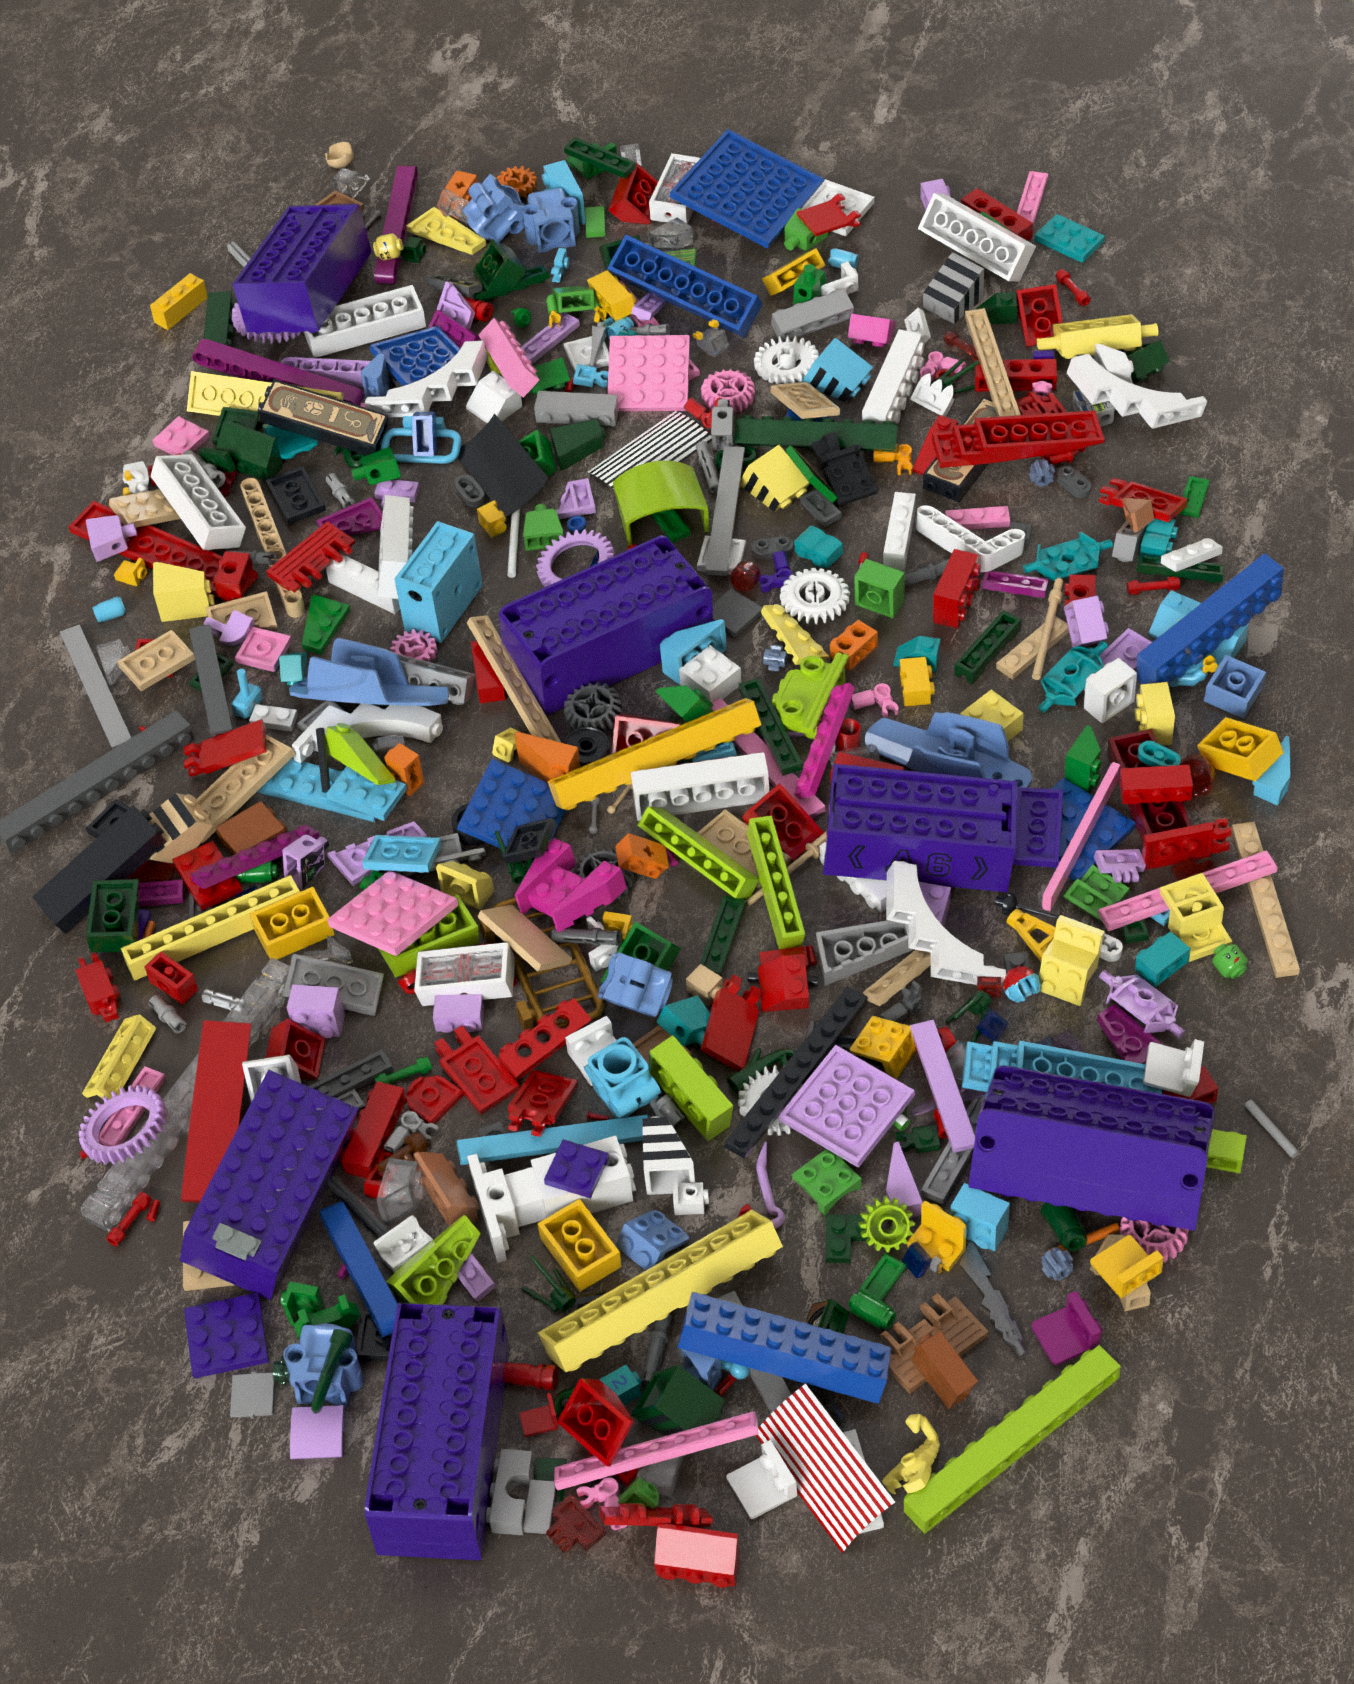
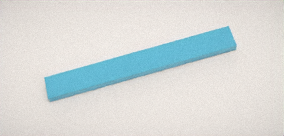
M641 1115L545 1128L541 1137L531 1135L532 1130L462 1139L457 1140L456 1145L461 1165L469 1164L467 1156L477 1154L479 1163L555 1153L563 1139L581 1145L612 1136L617 1137L619 1144L643 1141L642 1118H648V1116Z

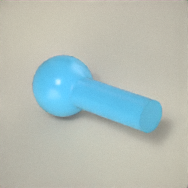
M720 1360L721 1369L730 1371L731 1375L736 1379H744L750 1373V1368Z

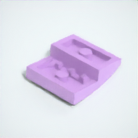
M344 1405L323 1406L318 1414H314L311 1407L292 1408L290 1459L343 1457V1432H345Z

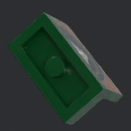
M833 1299L812 1304L806 1323L843 1334L850 1312Z

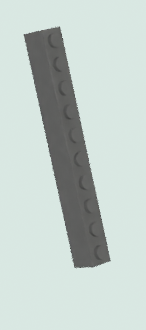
M175 710L0 819V843L10 854L21 849L24 845L40 837L91 803L96 802L99 798L115 790L118 786L150 768L177 749L187 745L194 739L191 725Z

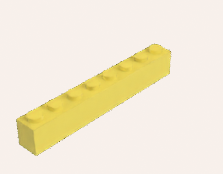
M287 876L121 948L126 965L134 981L147 976L144 966L159 952H163L175 962L191 957L253 930L254 927L250 913L300 891L292 876Z

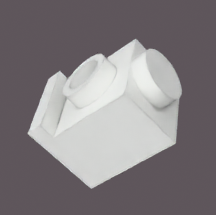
M673 1181L675 1215L704 1214V1204H709L708 1189L703 1188V1182L678 1183V1181Z

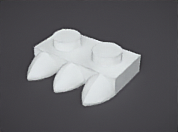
M926 374L918 382L910 400L946 417L955 400L952 398L953 386H947L942 391V380L939 379L931 385V375Z

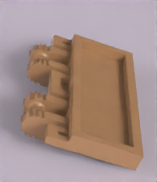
M938 1293L932 1297L934 1304L943 1313L940 1316L926 1302L919 1306L922 1313L933 1326L926 1319H923L907 1331L899 1322L895 1323L893 1329L903 1341L902 1344H899L887 1331L880 1334L883 1342L891 1347V1351L894 1353L893 1355L890 1353L888 1371L909 1394L927 1382L911 1361L915 1354L914 1348L919 1345V1340L929 1333L935 1335L941 1331L960 1357L989 1336V1331L956 1296L948 1302Z

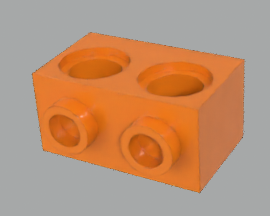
M857 620L852 625H849L839 637L831 641L830 659L833 660L838 652L847 654L849 659L845 668L849 671L852 670L878 647V632L862 621Z

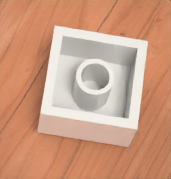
M711 645L679 669L680 686L687 685L692 691L697 688L711 702L719 698L723 700L739 687V683H742L741 667Z
M1117 658L1113 662L1107 663L1097 673L1091 674L1086 679L1084 709L1099 722L1104 723L1129 706L1135 700L1137 672L1120 658Z

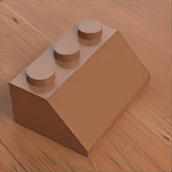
M414 1153L419 1179L447 1225L451 1226L463 1215L471 1223L478 1221L477 1210L480 1209V1206L474 1196L470 1197L467 1191L469 1190L464 1179H458L456 1176L457 1170L451 1160L447 1161L443 1153Z

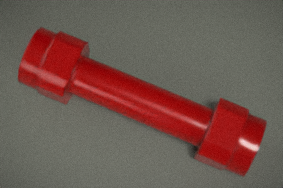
M1064 269L1059 270L1055 275L1057 281L1061 285H1066L1075 295V301L1079 305H1088L1091 300L1089 294L1085 290L1081 291L1076 286L1067 271Z
M1174 576L1167 577V580L1139 583L1138 580H1131V582H1127L1128 595H1139V591L1168 589V592L1180 590L1179 577Z
M139 1192L132 1201L133 1206L119 1225L112 1228L108 1233L106 1240L111 1245L117 1247L126 1237L124 1233L138 1214L146 1210L152 1201L151 1197L144 1192Z

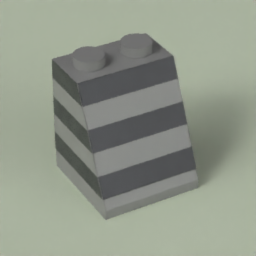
M952 253L923 292V307L955 324L965 315V311H970L983 299L984 268Z

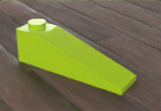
M344 723L327 727L325 739L328 755L376 785L395 783L393 775L359 733Z
M465 1215L461 1216L403 1264L386 1281L389 1289L402 1303L443 1305L453 1282L455 1283L459 1276L457 1274L464 1261L468 1259L481 1233Z

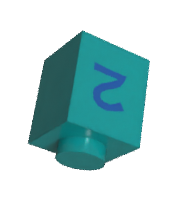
M627 1365L599 1379L617 1394L623 1405L641 1396L639 1386L642 1385L638 1374L635 1371L631 1372Z

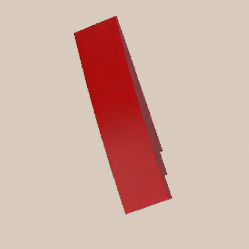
M1095 410L975 418L974 424L954 425L953 431L932 432L931 438L940 468L1025 459L1097 445L1105 441Z
M203 1020L181 1194L182 1202L200 1203L241 1123L246 1082L242 1062L248 1061L251 1023Z

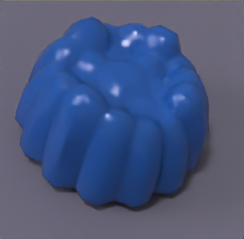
M573 516L567 521V528L572 534H574L575 530H578L579 534L582 533L587 525L586 519L583 516Z

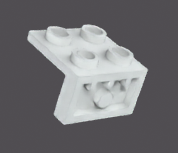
M607 1016L565 1037L569 1056L590 1086H592V1082L584 1070V1066L588 1064L589 1057L616 1041L613 1036L612 1023Z
M1195 1039L1191 1047H1186L1185 1051L1150 1042L1143 1084L1191 1097L1199 1083L1204 1041Z
M771 1440L761 1444L762 1455L760 1458L726 1476L727 1481L750 1519H754L797 1496L796 1481Z

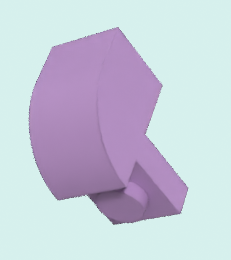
M233 610L226 625L207 617L204 626L210 624L213 636L219 637L221 635L219 639L221 644L231 647L242 644L256 622L252 617Z

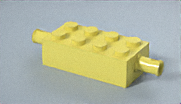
M1132 314L1053 324L1054 337L1038 338L1037 349L1038 351L1056 349L1066 359H1071L1079 354L1095 355V344H1102L1115 350L1124 349L1125 351L1136 350V347L1142 346V337L1158 336V326L1156 323L1141 325V322Z

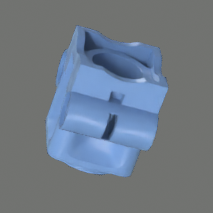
M491 174L483 183H475L469 188V195L472 199L465 206L463 212L467 216V223L478 235L486 240L495 239L501 242L509 232L518 234L523 230V208L526 205L521 202L519 194L514 188L509 185L500 184L498 179Z
M562 188L529 194L527 197L528 205L523 208L527 243L537 245L538 253L557 247L567 248L576 246L575 237L580 234L577 200L573 197H566Z
M612 953L608 964V975L600 986L597 998L649 1017H656L657 1014L662 1012L669 997L673 979L670 978L671 972L622 953Z
M334 1324L304 1325L301 1330L299 1344H291L285 1349L283 1353L298 1404H312L314 1392L331 1344L329 1340L333 1330L340 1329L353 1336L350 1329ZM354 1336L349 1348L344 1352L325 1398V1402L333 1406L344 1405V1407H348L350 1393L359 1390L364 1384V1377L355 1352L356 1343Z

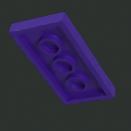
M1017 788L1016 849L1013 865L1058 867L1063 790Z

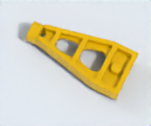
M1015 909L1007 918V924L1019 933L1039 961L1042 962L1043 953L1053 940L1056 927L1027 913H1023L1020 909ZM1036 928L1049 935L1041 943H1038L1030 935Z

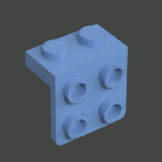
M652 1210L624 1223L616 1247L646 1271L662 1262L666 1252L687 1243L689 1235L667 1219L663 1213Z

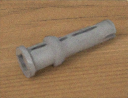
M186 450L183 455L192 454L217 488L224 484L225 474L217 470L213 464H207L192 450Z

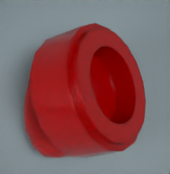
M411 969L398 979L397 983L407 994L415 993V987L409 988L408 986L415 982L416 969Z

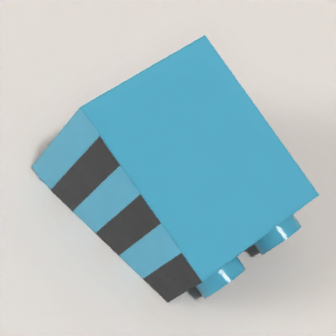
M834 338L814 361L802 382H808L819 392L846 402L850 396L854 398L861 389L859 387L860 384L865 385L871 378L869 372L873 366L837 338Z

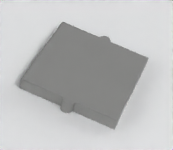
M253 1371L251 1374L232 1376L231 1418L250 1417L253 1419L254 1416L273 1415L274 1372L256 1373Z

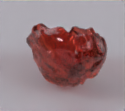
M1194 753L1181 759L1180 765H1190L1193 783L1192 797L1196 798L1197 796L1201 797L1202 795L1209 794L1213 789V783L1216 778L1215 768L1210 760L1204 758L1201 754L1195 755Z

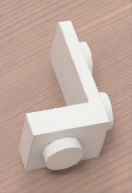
M849 262L841 264V279L822 285L821 297L835 290L845 289L847 294L858 291V273L856 269L852 268Z
M591 916L586 918L588 930H593L594 928L605 930L599 921L596 922ZM604 944L589 952L591 968L597 972L602 968L608 967L612 953H617L619 946Z

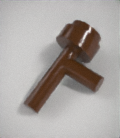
M421 1132L411 1133L404 1138L405 1147L376 1165L377 1169L382 1173L403 1159L413 1174L416 1175L418 1171L413 1154L416 1152H427L429 1143L426 1137Z

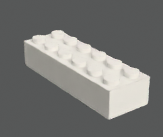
M933 194L918 227L919 230L1008 281L1020 282L1036 248L1032 243L945 194Z
M413 285L335 306L319 331L315 333L304 332L313 358L421 329L426 327L422 305Z
M898 330L862 410V421L871 420L875 421V424H883V421L899 423L901 410H905L906 398L911 396L913 383H916L918 380V371L924 366L922 354L925 344L922 343V334Z
M192 454L156 456L151 477L202 549L212 550L240 547L246 527Z
M385 495L380 529L378 597L398 599L395 577L412 556L413 506H410V498Z
M764 752L631 772L637 821L641 820L648 806L662 807L672 815L757 803L769 792V775Z

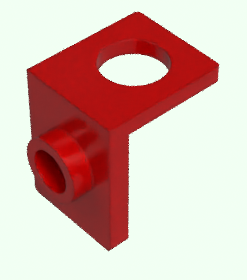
M547 1393L549 1405L519 1413L524 1437L559 1429L551 1393Z

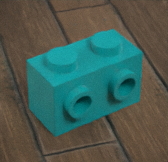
M1170 931L1165 936L1158 937L1153 945L1147 949H1142L1137 954L1135 971L1156 988L1189 962L1191 948Z

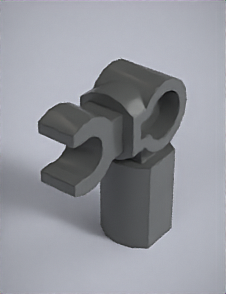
M916 981L912 982L913 985L909 990L904 987L902 990L904 997L901 1003H896L880 1014V1018L900 1023L908 1018L909 1013L911 1015L918 1013L924 1005L920 997L922 987Z

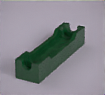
M1003 610L955 663L954 675L959 678L961 675L966 676L967 682L973 685L982 675L985 667L1021 631V619Z

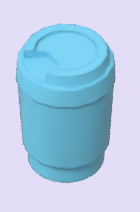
M837 248L830 250L831 255L828 258L830 266L841 268V264L849 262L851 267L856 269L859 258L858 254Z
M113 597L92 607L98 623L123 616L126 613L121 597Z

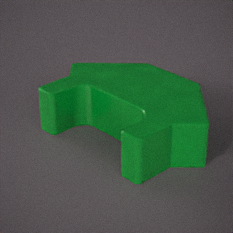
M344 1294L338 1297L339 1303L333 1307L313 1314H307L306 1309L297 1311L299 1319L295 1322L294 1328L298 1339H300L301 1330L304 1325L334 1324L349 1329L361 1317L356 1302H349Z

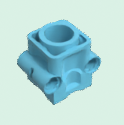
M622 1037L590 1056L588 1064L584 1066V1070L592 1082L593 1089L609 1108L615 1119L629 1117L640 1107L650 1104L655 1098H659L658 1095L661 1094L657 1082L650 1074L647 1062L628 1038Z

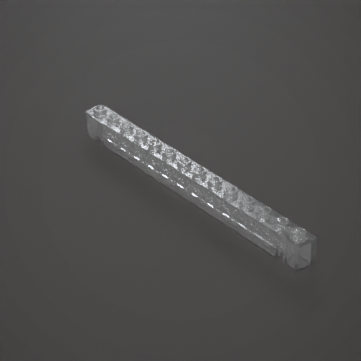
M273 958L270 959L261 971L262 976L254 980L223 1021L251 1023L249 1046L257 1040L261 1030L270 1023L273 1014L283 1006L286 999L283 993L290 966ZM199 1053L163 1099L167 1107L165 1111L168 1114L164 1118L166 1124L161 1126L163 1132L155 1133L158 1139L149 1141L151 1147L143 1146L142 1154L136 1151L133 1159L128 1155L125 1162L122 1163L119 1158L116 1164L112 1165L97 1185L98 1190L95 1194L91 1193L80 1207L85 1221L109 1232L114 1225L118 1224L127 1207L132 1205V1201L142 1187L148 1184L155 1170L162 1166L164 1158L176 1147L183 1133L189 1130ZM146 1121L145 1124L141 1127V1129L138 1131V1133L144 1128V1126L146 1125L147 1121Z

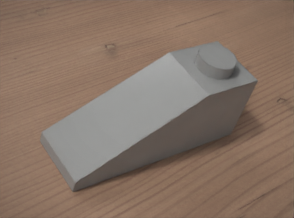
M1126 520L1116 533L1112 557H1116L1122 562L1133 561L1141 547L1147 525L1139 532L1134 533Z

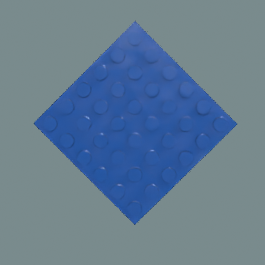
M727 129L670 191L669 197L768 249L784 231L785 225L794 212L806 204L825 179Z

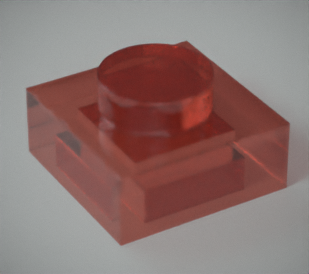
M977 977V991L982 990L991 998L1001 997V977Z

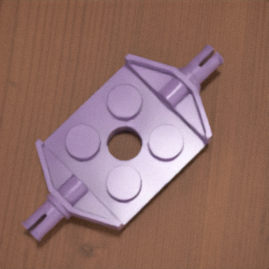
M1106 970L1101 972L1099 978L1110 987L1106 1000L1107 1004L1113 999L1146 1024L1145 1033L1164 1032L1167 1030L1179 1039L1184 1036L1186 1031L1175 1023V1015L1178 1008L1176 1003L1138 975L1114 977Z

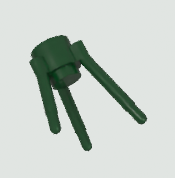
M960 359L948 371L936 379V381L942 380V391L950 385L955 387L954 380L977 366L980 361H975L950 377L949 375L964 362L963 359ZM971 385L955 389L953 394L974 389L975 386Z
M495 831L502 854H504L506 847L499 831ZM533 858L527 859V864L524 861L507 864L513 883L521 884L532 865Z
M978 990L963 1006L948 1017L945 1022L950 1023L953 1019H958L968 1010L974 1015L982 1014L971 1039V1042L975 1043L987 1016L991 1012L989 1008L992 1003L991 997L986 992Z
M531 1255L530 1259L554 1288L550 1293L552 1299L549 1301L525 1286H522L521 1290L550 1307L553 1312H556L558 1309L561 1312L568 1311L576 1302L575 1294L569 1289L556 1268L553 1269V1273L561 1286L558 1285L538 1259Z

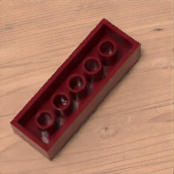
M1152 729L1108 738L1107 756L1110 763L1120 764V769L1151 767L1139 760L1138 747L1145 741L1157 743ZM1182 802L1127 804L1133 821L1136 822L1135 826L1142 843L1144 835L1192 826Z

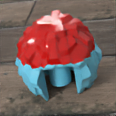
M1025 966L1014 967L1005 976L1003 986L1005 994L1016 1003L1026 1001V997L1041 991L1039 975Z

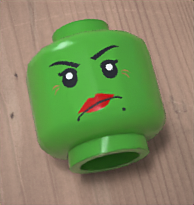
M1222 944L1214 950L1215 956L1213 957L1212 964L1224 978L1236 979L1247 970L1248 959L1237 945L1230 944L1226 946V944Z

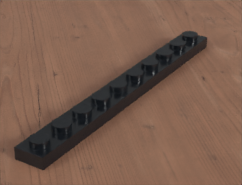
M848 986L726 1139L724 1148L744 1159L748 1156L865 1006L868 999L867 996Z

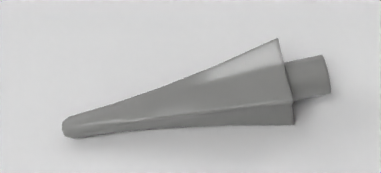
M598 322L596 327L592 326L591 367L594 366L599 350L607 336L605 324L602 322Z

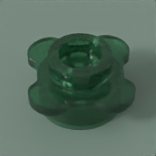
M281 1356V1361H274L273 1380L274 1382H282V1386H286V1379H290V1374L284 1356Z

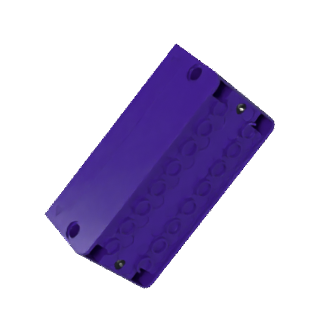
M665 535L651 539L503 606L499 612L502 643L511 655L546 716L564 708L565 701H568V694H574V689H581V685L584 687L588 686L589 681L592 685H596L599 681L601 686L606 683L608 686H611L661 663L660 643L665 638L670 637L677 631L713 622L711 589Z
M1001 1065L992 1074L978 1116L968 1187L1000 1193L1006 1197L1016 1196L1032 1202L1042 1201L1054 1206L1073 1207L1079 1211L1089 1210L1099 1212L1105 1216L1115 1215L1125 1217L1131 1221L1141 1220L1151 1222L1157 1226L1167 1225L1195 1231L1215 1110L1213 1106L1203 1101Z
M398 1303L365 1501V1517L377 1555L482 1560L487 1525L486 1512L490 1503V1487L493 1480L505 1390L504 1367L508 1363L510 1353L501 1307Z

